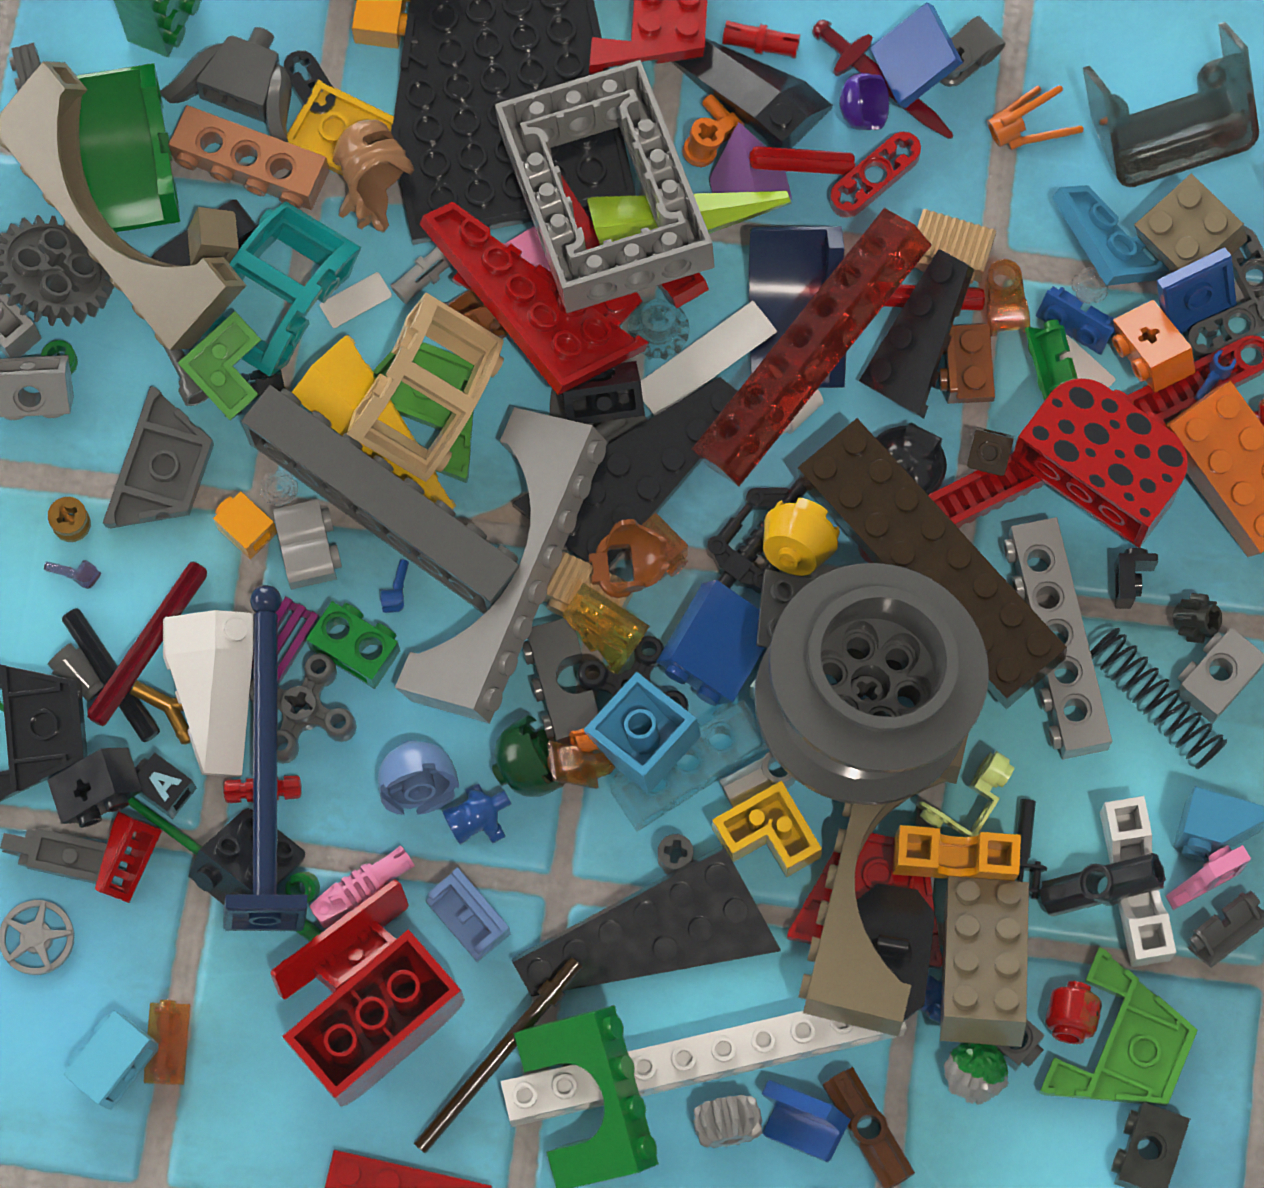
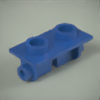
M1053 286L1050 291L1046 292L1035 316L1044 322L1055 319L1059 320V324L1065 328L1066 335L1101 355L1109 339L1115 334L1114 317L1106 315L1093 306H1090L1087 312L1081 310L1084 304L1083 300L1069 293L1063 287L1057 289Z

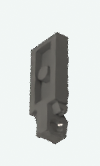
M36 828L35 830L27 829L25 837L4 833L0 849L3 850V853L19 856L18 865L25 866L27 869L96 884L107 844Z

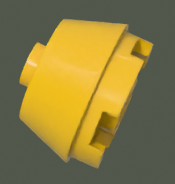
M798 498L796 503L785 504L781 500L765 517L764 554L772 565L785 573L797 576L808 575L836 552L838 547L837 539L840 534L839 526L833 527L832 523L826 518L827 509L811 500Z

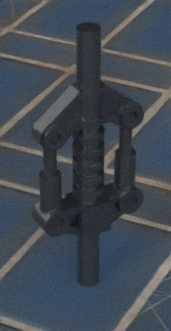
M799 478L790 489H750L746 495V504L735 518L731 517L719 534L709 539L706 552L714 560L721 574L717 579L728 588H731L734 584L737 587L751 588L757 593H762L764 570L780 571L769 561L762 570L753 565L758 559L757 554L761 555L763 552L764 521H760L757 524L758 529H753L750 533L751 537L746 538L744 541L745 545H741L738 548V552L733 550L728 544L743 527L741 523L752 509L770 511L781 500L783 504L796 503L798 498H802L808 489L800 482Z

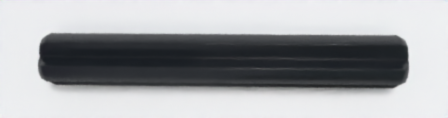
M75 608L62 617V622L82 649L103 684L106 685L118 666L80 609ZM130 689L120 703L119 708L141 741L148 742L160 733V729L140 699L129 694Z

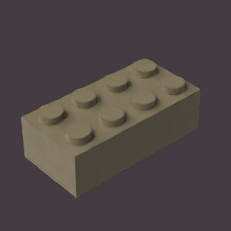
M948 876L944 900L940 1041L1022 1047L1027 1020L1029 882Z

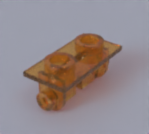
M552 741L547 742L549 750L548 767L552 773L553 781L597 789L599 788L597 778L607 776L615 769L613 763L603 752L593 754V751L589 753L584 752L577 746Z
M160 1000V1003H150L148 1035L159 1043V1049L145 1066L144 1083L184 1085L190 1004H176L174 1000Z

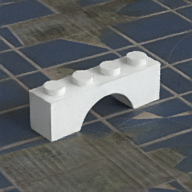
M1145 797L1105 802L1100 811V817L1110 864L1151 854L1152 831ZM1159 890L1122 899L1118 906L1131 967L1171 961L1176 954L1169 914L1163 906Z

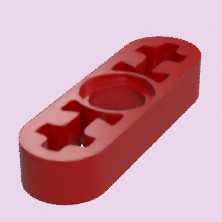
M898 132L891 136L833 186L830 197L832 210L844 218L858 215L918 163L921 152L919 139L909 132ZM897 145L901 148L910 146V157L902 154L895 159L894 168L896 170H894L889 161L895 157ZM878 166L886 172V178L880 183H872L866 179L864 173L868 168ZM857 179L861 189L855 194L854 204L852 205L848 201L843 204L840 203L842 192L848 196L857 189V181H855Z

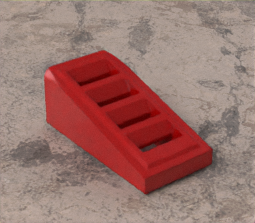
M118 811L111 828L95 890L130 903L162 830L143 820ZM134 831L136 832L135 839L132 838ZM128 846L132 847L130 855L125 853ZM121 861L128 863L126 871L118 868ZM114 876L123 879L122 886L111 883Z

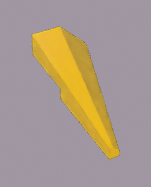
M345 335L312 364L291 392L309 411H317L326 417L332 424L331 428L341 436L348 432L353 412L376 380L373 376V370L369 364L365 363L355 347V341L349 335ZM390 399L377 419L417 443ZM360 443L363 446L361 451L372 459L375 455H378L386 460L394 469L392 473L404 481L408 477L419 484L425 491L423 495L430 501L435 503L437 500H440L452 510L456 507L455 502L448 497L438 481V475L435 471L425 482Z

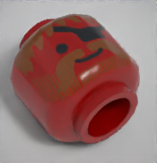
M1070 981L1067 983V986L1058 987L1052 991L1045 1024L1053 1032L1052 1036L1056 1040L1068 1044H1082L1084 1039L1091 1038L1096 1033L1102 1002L1097 995L1091 992L1089 985L1078 981Z

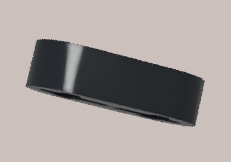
M298 50L286 57L284 67L291 79L292 90L302 106L306 105L308 98L312 94L310 89L314 88L315 84H318L316 83L318 80L333 88L311 53ZM300 62L302 66L309 64L307 67L309 80L305 81L299 72L293 74L296 63ZM331 93L326 96L327 104L324 106H320L318 102L313 103L310 112L314 114L327 113L335 105L336 96Z

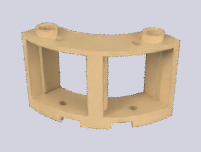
M425 293L405 319L400 335L392 350L396 357L386 373L387 377L381 373L378 375L361 403L353 412L347 435L426 482L435 470L441 472L448 464L452 456V452L449 451L474 411L490 377L493 378L501 368L504 358L500 356L504 340L430 294ZM425 336L474 365L463 392L412 362ZM401 381L452 411L446 424L429 449L424 448L377 419Z

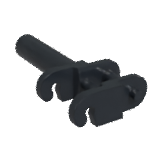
M1021 799L1017 825V835H1021L1020 866L1017 881L1023 882L1024 871H1032L1031 888H1029V895L1032 896L1031 899L1037 900V897L1041 896V872H1046L1047 867L1041 865L1040 861H1035V864H1028V859L1031 856L1036 801Z

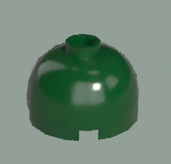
M529 715L512 723L499 736L494 749L496 763L492 765V770L497 781L502 786L508 784L514 792L526 797H540L563 787L566 779H558L557 771L563 769L559 755L552 741L547 739L545 730L541 729L536 732L530 725L537 720Z

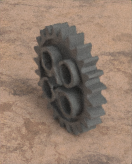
M36 215L33 225L27 219L22 218L19 227L10 224L7 233L1 232L0 295L10 294L7 305L12 306L19 303L22 306L20 315L23 316L31 311L34 312V322H38L42 316H46L50 326H54L57 318H61L65 326H69L73 317L82 324L87 314L94 318L99 308L104 309L114 288L109 279L110 275L101 264L89 256L86 245L66 227L65 223L63 226L58 225L56 217L52 216L49 224L44 223L39 215Z

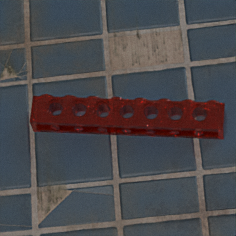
M886 208L880 212L692 448L712 470L740 487L932 246L915 224Z

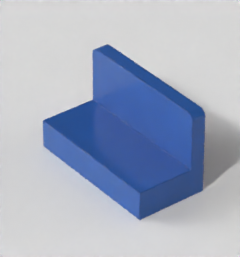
M768 1080L762 1095L776 1106L767 1122L763 1135L768 1139L812 1157L830 1162L851 1119L829 1103Z

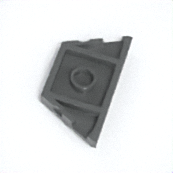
M150 386L103 520L104 526L110 529L190 515L214 446L213 440L204 431L196 427L179 408L174 407L155 387Z

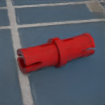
M730 20L726 21L722 44L753 49L755 54L762 55L763 52L796 59L800 34L768 29V25L764 24L756 27L731 22Z

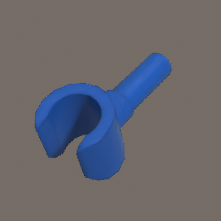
M1219 350L1215 353L1209 365L1210 373L1194 396L1196 401L1207 395L1219 379L1223 380L1230 376L1236 365V358H1234L1230 366L1224 367L1218 363L1224 350Z
M401 559L399 561L394 580V589L381 590V605L384 613L399 612L404 608L403 588L409 565L407 560Z

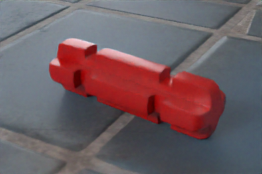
M284 776V780H279L277 777V800H279V796H284L285 800L299 799L301 797L302 785L299 776ZM253 778L246 779V783H241L240 779L225 781L223 787L225 802L242 803V799H247V802H253Z

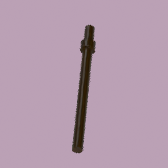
M571 957L551 981L547 979L537 991L540 995L416 1139L414 1144L422 1152L427 1153L517 1047L514 1033L534 1026L551 1005L556 1007L566 994L563 991L584 968L574 958Z

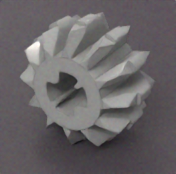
M738 1095L716 1098L712 1101H705L694 1109V1128L702 1146L717 1148L740 1145L743 1142H751L762 1134L761 1124L763 1122L761 1111L754 1097Z

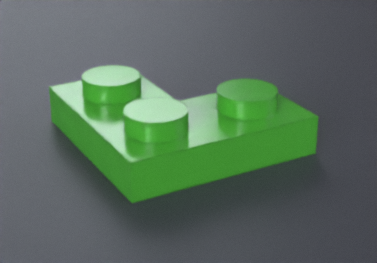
M234 311L183 357L178 364L231 421L259 396L257 391L237 371L234 365L262 340L241 316Z

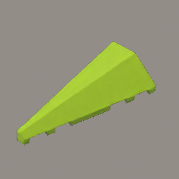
M788 191L694 194L709 234L792 204ZM645 195L591 197L587 199L600 246L604 245L603 241L611 239L614 242L640 234L641 229L649 228V230L658 228Z

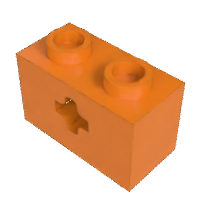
M1154 299L1113 319L1116 336L1112 337V342L1115 350L1121 358L1126 356L1129 359L1137 379L1140 382L1146 381L1155 393L1196 373L1191 345Z

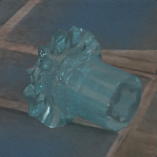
M655 299L642 304L633 312L628 324V334L634 338L639 335L649 342L646 350L642 352L648 359L662 358L666 360L669 356L680 353L682 347L688 341L689 322L681 308L676 309L669 301Z

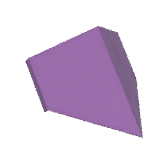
M738 122L709 178L712 193L788 191L790 200H792L785 171L760 170L750 167L749 152L755 146H766Z

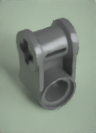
M981 16L970 20L951 38L963 63L943 78L940 83L949 87L961 84L979 68L995 59L1006 44Z

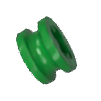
M62 340L48 343L43 348L41 357L53 356L55 353L60 356V352H65L64 355H69L72 375L78 365V358L72 346Z

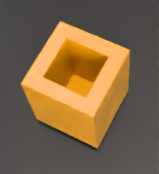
M241 491L234 498L231 496L226 498L215 511L217 515L213 519L217 529L250 560L277 534L274 522Z

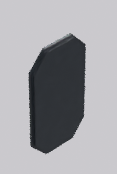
M878 883L856 901L864 929L874 949L886 966L902 983L911 985L904 1022L925 1005L935 913L918 890Z

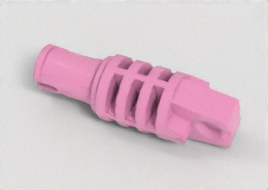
M400 845L373 865L370 863L367 865L363 864L360 866V869L351 872L350 876H345L341 879V882L333 884L312 902L309 907L319 924L323 928H327L372 896L377 890L383 888L404 872L412 869L415 865Z

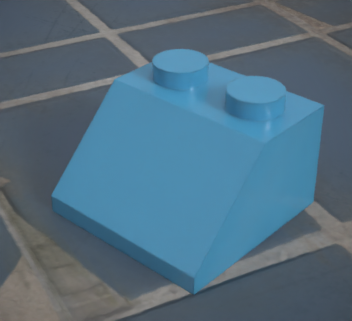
M638 672L629 679L584 728L585 734L613 765L648 794L701 737L697 718Z
M1195 786L1184 804L1173 848L1182 850L1181 855L1188 859L1205 861V857L1208 858L1219 849L1228 845L1230 848H1233L1260 833L1264 828V806Z

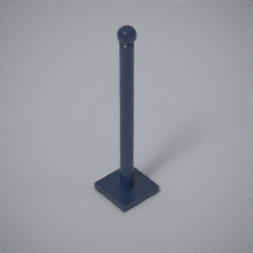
M270 585L257 587L250 597L251 607L256 612L254 614L253 895L225 894L223 929L225 931L304 930L307 914V895H277L278 615L276 612L280 609L282 599L279 591Z

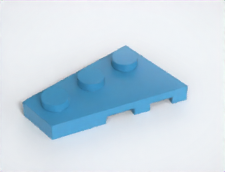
M1088 185L1061 187L1052 197L1106 286L1156 281L1166 276L1170 271L1161 260L1155 264L1142 251L1146 245L1137 236L1129 237L1117 225L1119 217Z

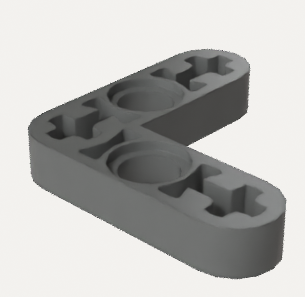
M1245 227L1248 241L1244 253L1248 261L1243 266L1239 265L1244 260L1240 249L1231 255L1234 278L1247 302L1198 322L1191 328L1187 336V342L1192 347L1193 357L1201 359L1249 335L1264 336V285L1259 287L1252 286L1246 279V273L1250 270L1257 269L1264 273V250L1255 233ZM1234 317L1244 318L1249 323V331L1241 335L1235 334L1229 328V320ZM1217 325H1220L1222 335L1212 340L1210 348H1207L1205 344L1197 345L1196 342L1200 333L1205 338L1217 334L1219 329Z

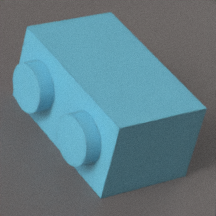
M113 1011L111 1015L105 1016L98 1022L93 1032V1038L85 1048H79L71 1056L68 1062L69 1068L63 1074L98 1105L110 1110L161 1048L158 1042L129 1018L116 1011Z

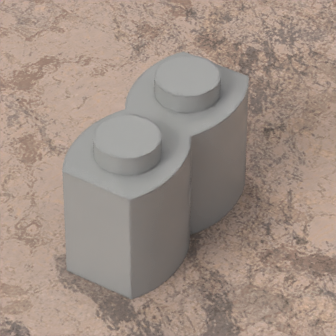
M319 499L273 509L291 590L336 580L335 569L341 568L342 564L337 545L330 546L327 532L334 531L329 508L321 509Z

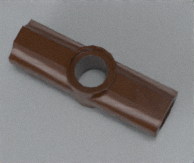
M853 1067L835 1075L822 1085L833 1105L851 1119L847 1126L851 1140L859 1147L882 1188H893L915 1174L888 1128L885 1116L878 1111ZM865 1119H871L878 1124L880 1134L876 1138L865 1139L858 1132V1123Z

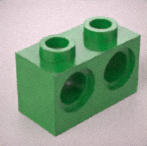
M331 601L306 639L309 649L316 654L328 655L337 667L376 689L400 652L398 641L395 640L397 635L380 623H377L374 627L362 620L364 617L363 613L352 605L344 603L341 607ZM336 625H345L349 628V633L342 639L331 638L329 632ZM369 645H378L382 648V653L376 659L368 660L362 657L363 650Z

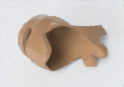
M366 119L350 125L340 135L334 149L333 162L341 166L343 178L349 187V192L340 207L339 216L344 218L352 210L356 212V217L358 218L357 227L362 230L372 222L376 230L384 233L389 226L386 216L388 208L386 190L401 177L403 172L412 175L415 169L411 160L406 156V151L394 139L388 127L381 121Z

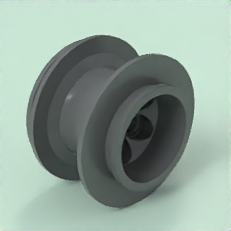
M880 563L848 565L827 572L808 583L791 599L777 622L771 643L762 658L755 682L754 702L758 726L763 739L777 762L787 773L810 790L822 796L858 805H879L908 798L931 785L944 773L957 755L963 739L978 719L988 688L989 669L984 642L975 622L964 606L943 586L918 572L904 567ZM847 650H859L863 654L864 659L852 658ZM886 660L899 662L903 670L891 669L887 665ZM825 674L833 676L837 684L830 685ZM864 695L867 696V698H865L864 700L860 699ZM904 696L911 699L915 707L910 708L901 705L897 697Z

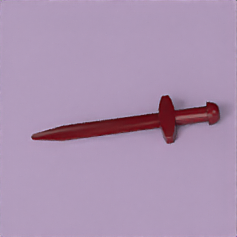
M824 19L819 20L812 29L813 36L817 40L822 39L842 55L834 68L833 74L838 77L854 67L860 73L881 75L885 80L889 97L897 103L879 65L865 54L870 47L873 37L867 34L851 44L831 28V22ZM919 98L904 108L926 127L946 138H953V133L937 113Z

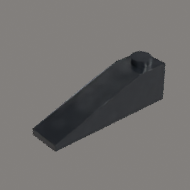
M705 38L703 57L672 61L678 69L708 95H714L729 113L734 112L744 123V127L767 147L792 149L833 108V105L806 81Z

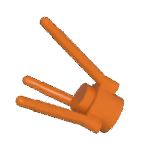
M1060 85L1032 100L1033 97L1041 92V87L1036 86L1007 108L992 115L993 117L987 120L988 128L996 144L1001 147L1008 143L1011 150L1025 144L1082 133L1084 128L1083 126H1075L1021 137V132L1026 130L1022 116L1061 93L1063 87Z

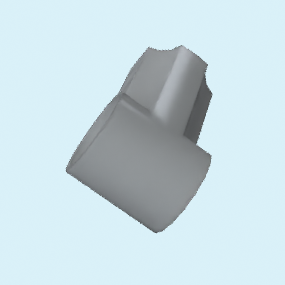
M769 751L763 758L719 780L729 803L734 808L781 780L787 789L795 783L796 779L790 774L779 778L769 772L770 765L777 761Z

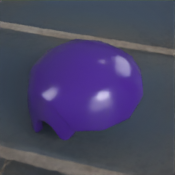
M858 73L850 76L845 81L840 92L839 107L843 119L852 128L857 130H879L884 127L888 119L890 105L888 89L884 78L881 75H871L869 73Z

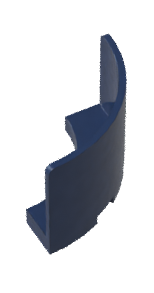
M842 226L753 227L750 229L749 303L754 301L778 331L750 351L751 380L754 388H845L846 347L844 316H841V297H836L844 296L845 247Z

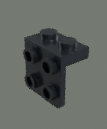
M250 808L240 812L199 849L188 875L200 889L211 894L223 905L225 903V894L253 895V809ZM278 829L277 886L303 862L306 855L302 848Z

